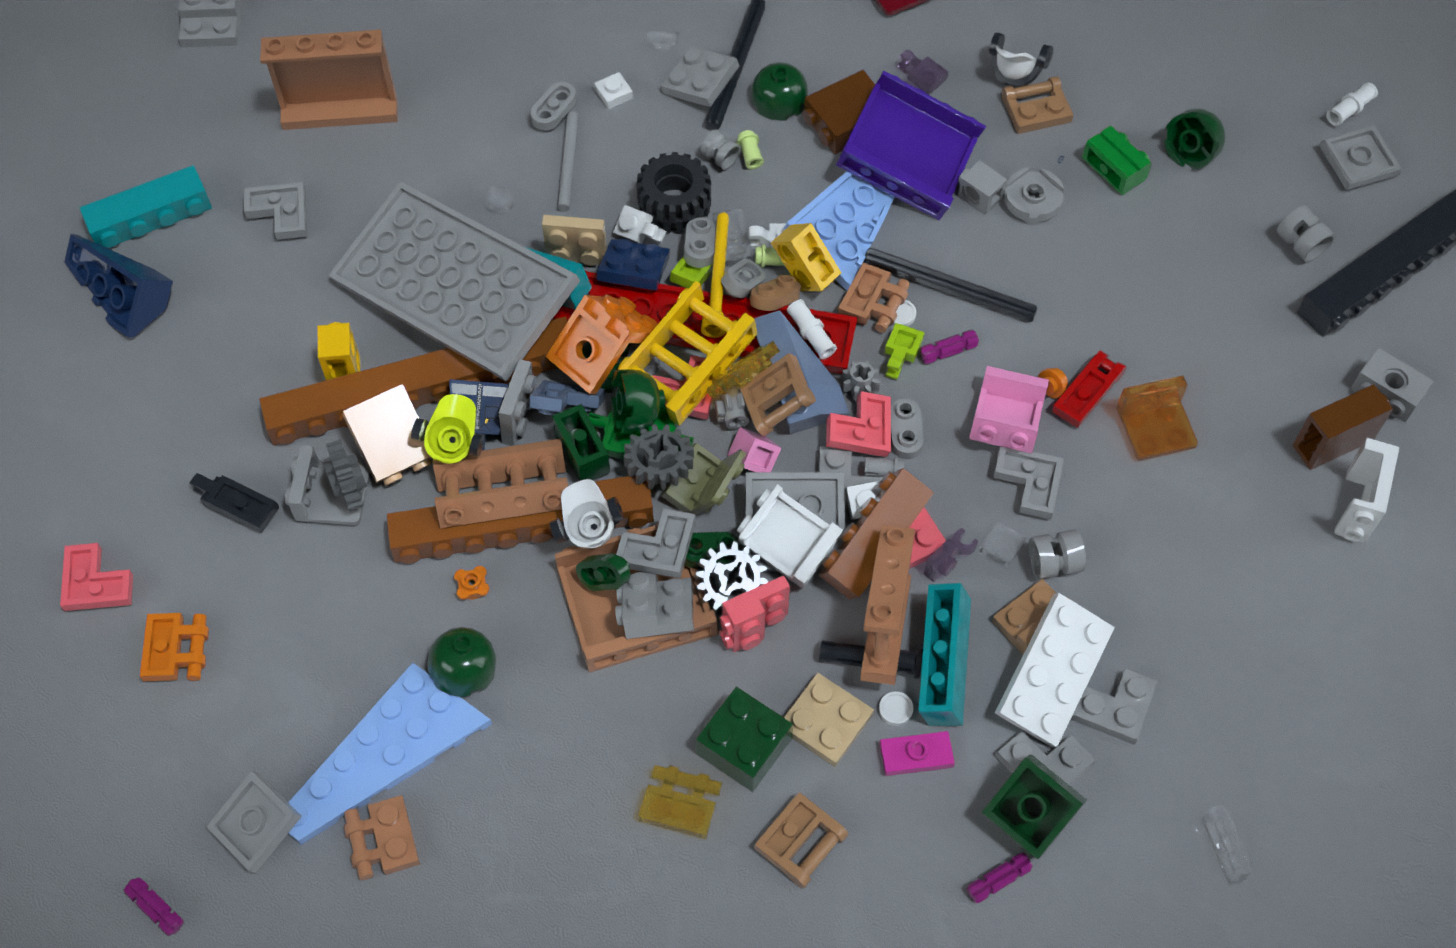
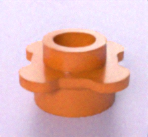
M476 566L473 570L467 571L459 569L455 572L454 579L458 582L459 586L457 596L460 599L474 600L489 593L490 588L485 581L487 571L483 566ZM471 580L475 581L473 585L469 584Z

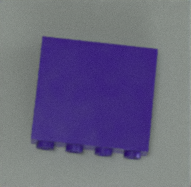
M883 70L836 162V166L929 216L940 220L951 206L954 199L952 195L959 182V177L964 171L974 146L986 126L975 118L952 108L949 104L926 94L925 91L902 81L896 75L889 74Z

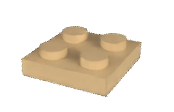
M543 215L542 230L547 254L586 265H600L607 250L604 220Z
M817 673L784 718L793 723L792 739L836 767L874 715V709L820 673Z

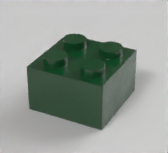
M736 686L697 737L696 754L751 792H754L792 740L793 723Z
M1030 754L1020 763L983 809L982 813L1036 859H1039L1082 808L1087 799L1035 756Z

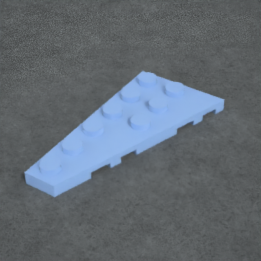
M846 171L791 218L784 226V229L792 224L812 223L842 272L835 280L848 291L866 257L867 250L873 243L890 209L894 196Z
M412 663L288 802L302 816L288 835L299 844H304L339 822V818L344 815L345 811L356 807L361 808L371 801L370 798L384 789L388 791L434 762L435 757L451 747L456 748L464 743L465 738L480 729L483 731L491 726V719L461 697L450 696L438 690L431 676L415 663Z

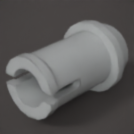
M866 457L865 476L884 477L889 471L894 473L904 468V460H898V457H895V460Z

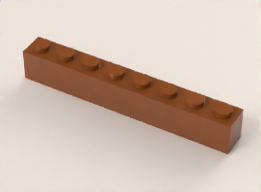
M636 476L594 481L606 501L616 497L622 507L624 519L615 525L616 528L627 526L639 528L647 523L654 522L653 505L647 481L638 485L636 483ZM436 506L387 513L390 549L395 563L402 562L406 564L415 563L419 559L430 557L447 558L452 554L462 552L479 553L487 548H511L525 542L543 543L554 538L549 522L555 519L563 521L561 509L440 528Z

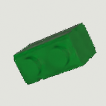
M1111 125L1086 142L1082 158L1121 195L1126 194L1134 186L1136 187L1144 182L1152 165L1149 156L1144 151H1138L1130 143L1125 133L1118 132Z

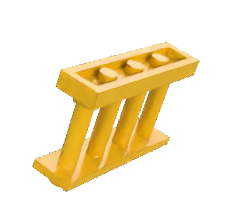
M697 281L689 289L686 288L681 292L677 303L634 353L630 357L624 358L618 367V370L635 369L647 373L643 369L656 357L686 377L687 381L680 390L674 391L651 376L656 381L658 389L664 391L669 419L678 426L684 422L758 334L755 319L744 313L738 321H731L702 302L704 300L701 284ZM693 311L726 332L725 337L719 344H712L683 325ZM676 334L707 356L699 367H692L663 346Z

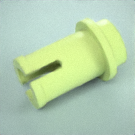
M751 130L741 132L736 143L741 147L745 165L748 169H757L764 163L758 147L759 137Z
M762 244L761 247H755L754 262L760 265L761 268H764L765 265L785 266L774 248L765 247V244Z

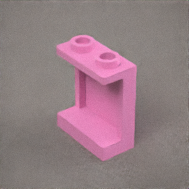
M987 366L969 439L1032 454L1049 380Z

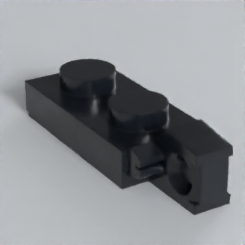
M196 473L189 482L193 487V491L201 495L200 500L207 507L259 533L263 532L279 509L276 501L224 475L221 477L216 476L214 480H211Z

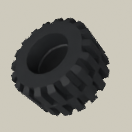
M672 152V155L662 153L659 154L657 159L655 157L649 159V165L644 164L641 167V173H638L636 183L638 208L640 211L653 216L652 224L667 231L666 233H670L671 230H676V233H683V229L686 228L690 220L708 216L711 207V177L708 174L707 167L705 165L701 166L699 159H691V155L686 153L683 156L678 155V152ZM669 190H681L685 192L680 195L664 194V192Z

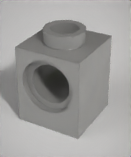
M979 160L972 168H966L960 175L958 180L960 183L958 196L986 215L1004 197L1007 178Z

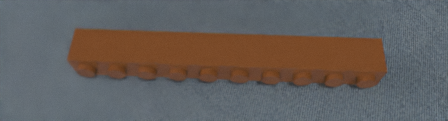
M566 316L551 320L522 359L532 363V375L538 376L543 372L559 369L546 358V355L568 322ZM445 348L262 397L259 400L266 430L274 446L277 444H289L296 439L311 435H322L336 428L348 427L342 415L344 410L402 384L414 409L421 405L439 402L444 396L450 395V379L508 384L514 372L507 381H504L453 350Z

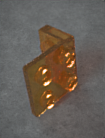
M1184 375L1123 388L1116 409L1137 460L1141 461L1197 447L1198 440L1181 403L1188 387Z

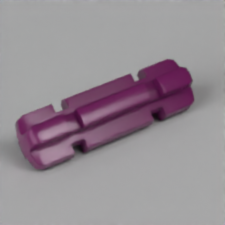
M968 330L962 332V336L956 334L936 341L934 346L932 343L921 346L920 357L923 363L929 364L937 361V357L943 359L963 352V348L969 350L977 347L979 338L975 330Z
M1019 853L1011 858L1010 863L1006 861L983 875L982 880L977 879L970 883L967 892L975 903H980L988 898L989 893L995 894L1016 881L1017 876L1022 877L1030 872L1033 865L1025 853Z
M142 878L131 879L124 888L125 895L132 902L137 900L135 904L155 924L159 922L158 927L167 936L176 934L184 924L183 919L175 911L171 913L172 908L153 889L148 891L149 885Z

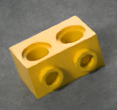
M812 223L792 224L771 242L790 275L795 278V281L800 283L801 292L822 291L842 273Z
M333 322L328 325H318V359L325 379L329 380L361 371L360 354L350 323Z

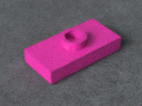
M948 731L880 739L879 745L885 776L954 768L955 762Z

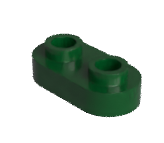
M730 532L693 533L690 545H696L699 549H693L689 545L684 566L701 568L698 565L699 560L706 559L709 561L706 552L711 548L718 553V545L720 543L730 547L733 542H737L739 551H742V545L738 543L739 539ZM725 557L716 562L726 565L732 563L734 558Z
M613 553L587 556L576 566L579 580L586 588L592 591L619 589L630 580L628 562L623 557Z

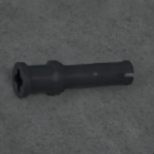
M822 640L819 662H833L862 667L865 646ZM918 648L917 651L900 649L897 673L913 675L914 679H920L923 649Z

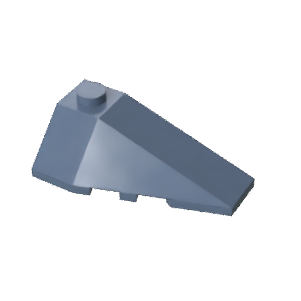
M779 310L754 318L758 333L756 339L766 368L788 353H791L797 357L807 385L816 398V402L809 407L803 406L784 419L789 434L827 423L830 413L849 416L850 413L840 385L782 312ZM795 390L778 401L779 405L782 406L795 397Z

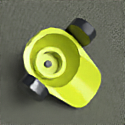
M457 394L446 395L439 401L429 423L427 420L416 418L411 433V439L420 442L424 441L427 453L434 460L447 464L460 462L466 458L468 453L479 457L484 445L485 436L475 433V403L468 397Z

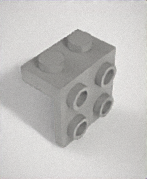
M301 445L298 457H294L292 461V486H287L285 492V503L289 505L295 520L358 525L361 522L364 506L349 511L344 495L334 496L324 468L325 462H319L314 446ZM360 465L367 487L361 488L359 491L363 503H365L370 470L367 466Z

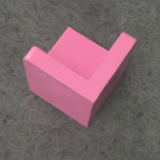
M739 427L728 452V457L741 449L746 453L742 461L745 464V469L753 472H771L781 447L766 436Z

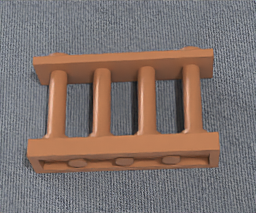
M561 439L483 450L479 457L468 453L466 458L453 464L442 463L433 459L438 492L446 491V496L434 498L440 528L562 509L561 494L568 487L567 477L557 479L556 473L566 472ZM544 476V481L524 483V478ZM511 481L512 486L492 489V483ZM479 486V491L459 494L460 488Z
M881 525L863 631H868L861 669V681L895 685L911 585V575L908 574L915 529Z

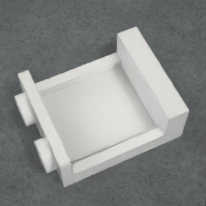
M1366 438L1348 467L1345 480L1364 485L1361 500L1352 499L1335 526V534L1343 536L1349 541L1367 542L1386 514L1400 447Z
M777 484L773 491L767 489L757 502L760 509L754 517L747 515L737 530L741 533L738 543L743 547L749 546L750 552L755 555L759 554L760 559L803 589L824 558L837 543L843 529L833 522L829 525L785 494L783 488Z

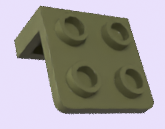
M698 443L693 444L694 467L693 469H688V478L678 477L677 486L669 482L661 496L683 512L695 515L701 512L707 513L713 505L719 506L723 503L730 492L727 486L731 479L735 480L745 466L742 461L746 455L743 450L740 449L721 461Z

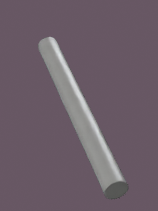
M574 111L567 113L558 200V209L560 211H568L570 209L579 116Z

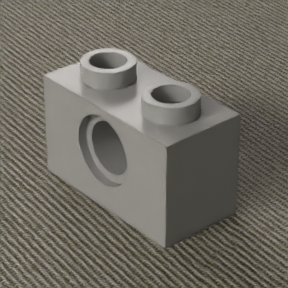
M1378 348L1359 373L1351 389L1358 392L1374 384L1388 398L1393 408L1390 415L1407 422L1431 388L1434 380Z

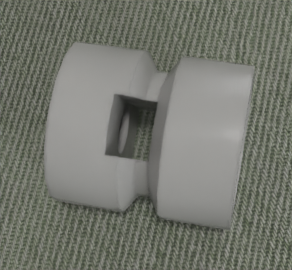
M1303 205L1293 210L1282 220L1277 228V233L1287 244H1295L1294 251L1304 262L1308 263L1321 256L1332 245L1336 235L1325 223H1318V216L1308 206Z
M1078 530L1058 532L1055 538L1050 534L1029 538V559L1037 579L1057 576L1060 570L1065 575L1085 571V547Z

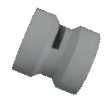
M715 129L702 142L700 152L708 159L713 158L716 165L721 169L727 170L739 158L741 147L734 141H728L725 134Z

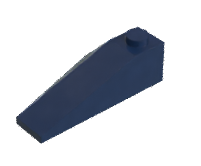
M77 234L70 235L64 263L81 286L88 287L93 294L91 300L96 306H102L107 313L105 319L112 327L127 337H134L166 310L173 284L171 279L151 267Z

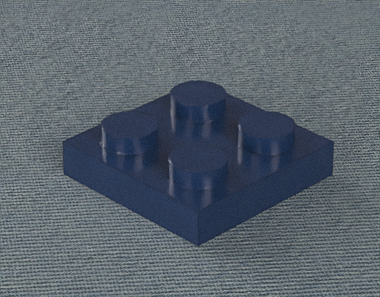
M611 239L598 267L597 280L657 291L669 261L670 249L656 244L645 245L626 239Z

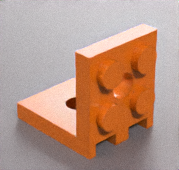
M584 295L547 353L546 358L586 392L596 394L629 343L641 344L658 323L647 315L639 314L635 310L636 305L625 297L613 298L609 295L604 297ZM588 341L592 346V353L586 359L582 354V347Z

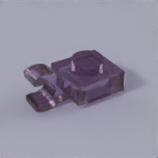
M908 49L899 55L902 61L897 65L898 69L908 74L907 79L925 91L926 94L930 95L947 80L949 72L928 56L920 60Z
M958 529L951 540L948 539L927 559L924 575L932 582H935L941 575L947 576L953 571L958 563L956 560L957 556H968L975 552L978 544L977 539H974L970 544H963L960 541L964 537L965 529Z

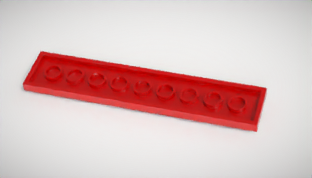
M585 271L592 286L587 295L601 297L609 295L613 298L625 297L636 305L635 310L639 314L651 317L658 324L677 303L681 292L686 289L659 283L656 291L597 280V273ZM702 291L704 297L702 302L709 306L711 292ZM723 294L721 312L731 321H738L744 313L752 318H757L780 310L800 335L801 329L787 312V308L790 305H785L773 311H764L751 306L750 299L734 298ZM561 306L552 320L566 316L568 321L575 310ZM809 309L815 319H820L824 324L823 330L833 344L836 345L837 350L830 357L820 359L819 354L808 340L804 341L829 372L842 374L843 370H848L857 317ZM693 311L683 325L712 344H719L726 333L718 338L705 336L701 332L703 317ZM676 334L666 343L697 349ZM756 336L739 355L740 357H751L764 361Z

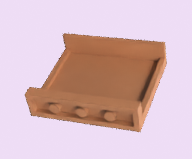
M381 29L261 38L260 62L261 64H267L281 108L280 123L283 130L398 122V98Z
M659 522L655 526L644 529L633 528L627 532L655 537ZM622 535L610 538L607 543L597 548L588 549L570 546L563 549L560 553L554 554L558 574L589 673L718 635V622L714 610H710L708 602L703 603L701 601L705 596V592L696 591L695 589L701 583L700 579L694 577L697 569L684 566L681 578H678L691 577L694 631L626 639L624 626L617 625L615 607L622 604H618L616 589L603 591L589 590L581 583L576 573L577 564L587 556L616 554ZM630 569V574L642 572ZM657 574L658 582L675 578Z

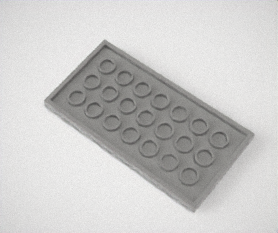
M401 181L328 275L335 283L504 381L509 379L519 359L522 360L580 282L577 275Z

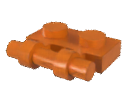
M181 613L147 614L140 678L143 681L177 680L179 668L186 667L188 668V680H200L201 670L206 665V656L203 654L204 641L208 640L209 628L206 626L207 616L199 613L194 614L192 625H184V617ZM182 640H191L189 653H180Z

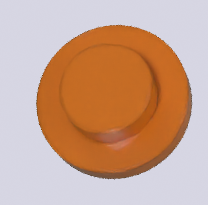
M1047 368L1038 375L1039 378L1049 380L1046 391L1048 397L1059 398L1066 391L1068 379L1062 370Z

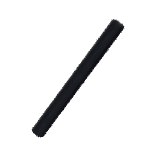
M751 0L730 54V57L737 58L739 67L711 105L705 119V126L708 129L718 130L721 127L765 11L766 2L764 0Z
M872 247L865 254L864 263L886 270L894 275L1028 322H1032L1036 315L1037 306L1029 302Z

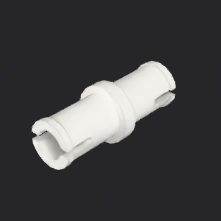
M1367 82L1354 93L1346 94L1338 105L1327 111L1328 121L1332 125L1338 126L1351 115L1359 114L1368 102L1377 97L1378 90L1376 86Z
M803 299L793 302L787 308L788 314L791 315L801 329L800 335L804 340H808L819 354L820 359L830 357L837 350L836 345L833 344L823 330L824 324L820 319H815Z

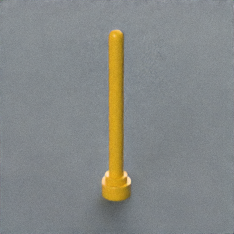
M721 212L717 216L709 305L722 315L724 314L721 312L723 298L721 279L725 274L729 216L725 212ZM704 317L702 318L701 332L705 336L718 338L726 333Z

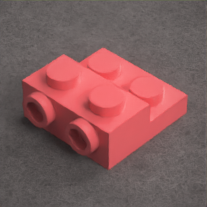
M784 575L722 603V616L719 617L722 630L719 633L726 649L732 648L736 652L741 649L750 650L758 646L761 640L764 639L765 625H775L788 615L790 586Z

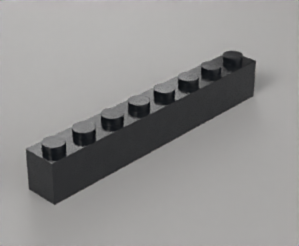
M1456 189L1305 295L1297 313L1322 337L1333 330L1338 332L1346 326L1353 315L1359 317L1371 306V302L1376 299L1378 301L1383 300L1396 284L1402 286L1413 276L1417 269L1421 271L1426 269L1433 262L1435 256L1447 254L1456 242Z

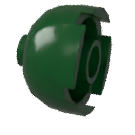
M781 62L772 63L762 68L754 78L751 91V101L757 107V112L767 119L776 121L788 120V116L795 113L796 116L800 115L804 110L805 97L808 96V86L804 75L795 66Z
M1189 109L1173 117L1166 125L1167 139L1164 140L1165 148L1169 156L1182 167L1185 164L1189 167H1194L1192 169L1207 166L1223 150L1225 128L1221 120L1212 112L1205 109Z
M621 369L614 372L612 387H618L616 397H611L616 428L621 429V434L637 433L642 429H648L658 419L660 409L665 407L664 391L658 389L657 383L651 375L640 370Z
M468 627L452 628L438 636L432 644L428 658V673L434 680V685L438 690L450 696L466 697L471 696V692L477 691L480 688L483 691L494 679L496 655L492 643L483 633Z

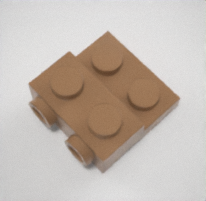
M1043 579L995 614L992 619V623L1022 655L1053 594H1056Z

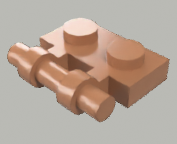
M862 263L838 308V314L857 317V322L867 325L871 316L878 319L875 329L885 333L888 326L893 325L896 320V311L899 305L904 304L908 296L907 290L910 283L905 279H899L897 285L889 283L891 272ZM881 296L889 298L886 306L878 303Z
M402 795L368 805L370 819L360 820L358 809H349L344 812L346 820L344 832L346 838L350 839L353 854L350 858L353 868H356L358 871L359 880L372 878L373 871L371 865L380 862L382 863L385 875L420 865ZM374 833L378 848L367 850L364 836Z

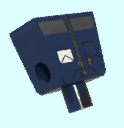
M450 379V394L463 395L475 403V433L484 435L485 440L486 435H499L501 430L499 410L509 384ZM485 440L482 451L485 450Z

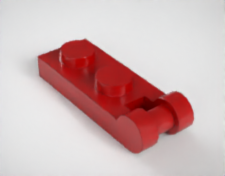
M1101 350L1098 351L1053 405L1052 412L1076 428H1079L1112 386L1120 380L1127 367L1120 362L1114 363L1108 359L1109 355ZM1100 369L1104 370V371L1107 372L1108 374L1106 375L1105 373H1103L1102 371H1100Z

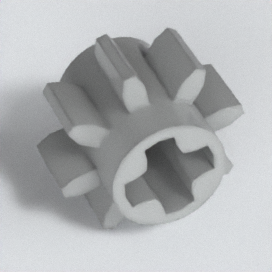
M867 360L858 363L852 361L850 371L843 370L842 380L845 381L843 383V392L849 391L853 399L856 400L861 391L871 393V390L879 391V369H873Z
M728 390L720 396L721 401L715 402L718 422L725 421L726 426L731 429H738L749 423L751 415L741 390Z

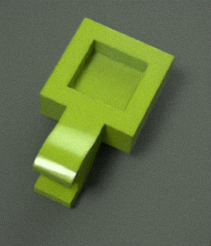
M895 323L885 346L884 353L891 355L887 364L886 377L897 380L904 361L907 360L914 363L924 340L925 332Z

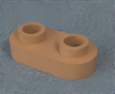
M779 275L773 280L754 287L751 290L750 304L754 308L764 311L779 309L799 299L801 285L792 276Z

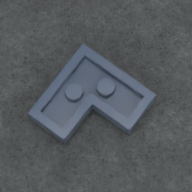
M543 380L530 395L529 408L538 409V412L542 414L554 415L557 412H561L567 404L576 406L582 404L585 411H593L603 403L605 389L600 388L596 394H589L579 385Z

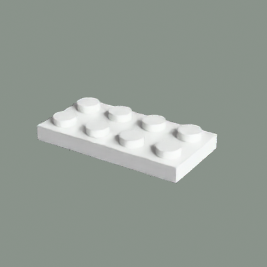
M1053 594L995 714L1048 746L1057 747L1115 627L1062 594Z

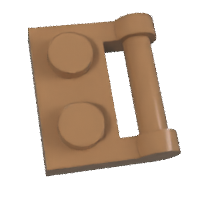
M1058 76L1050 77L1047 81L1017 88L1012 86L1002 88V99L1017 134L1072 123L1074 115L1062 91L1061 81ZM1048 92L1051 95L1049 97L1018 103L1016 100Z
M788 353L740 387L754 426L762 436L772 432L776 424L801 407H809L816 402L813 392L807 385L797 357L791 353ZM795 390V397L769 415H765V410Z
M799 792L755 843L754 849L784 872L792 882L804 889L811 881L809 876L837 842L842 843L849 834L840 823ZM818 827H822L827 832L802 864L797 866L791 860Z

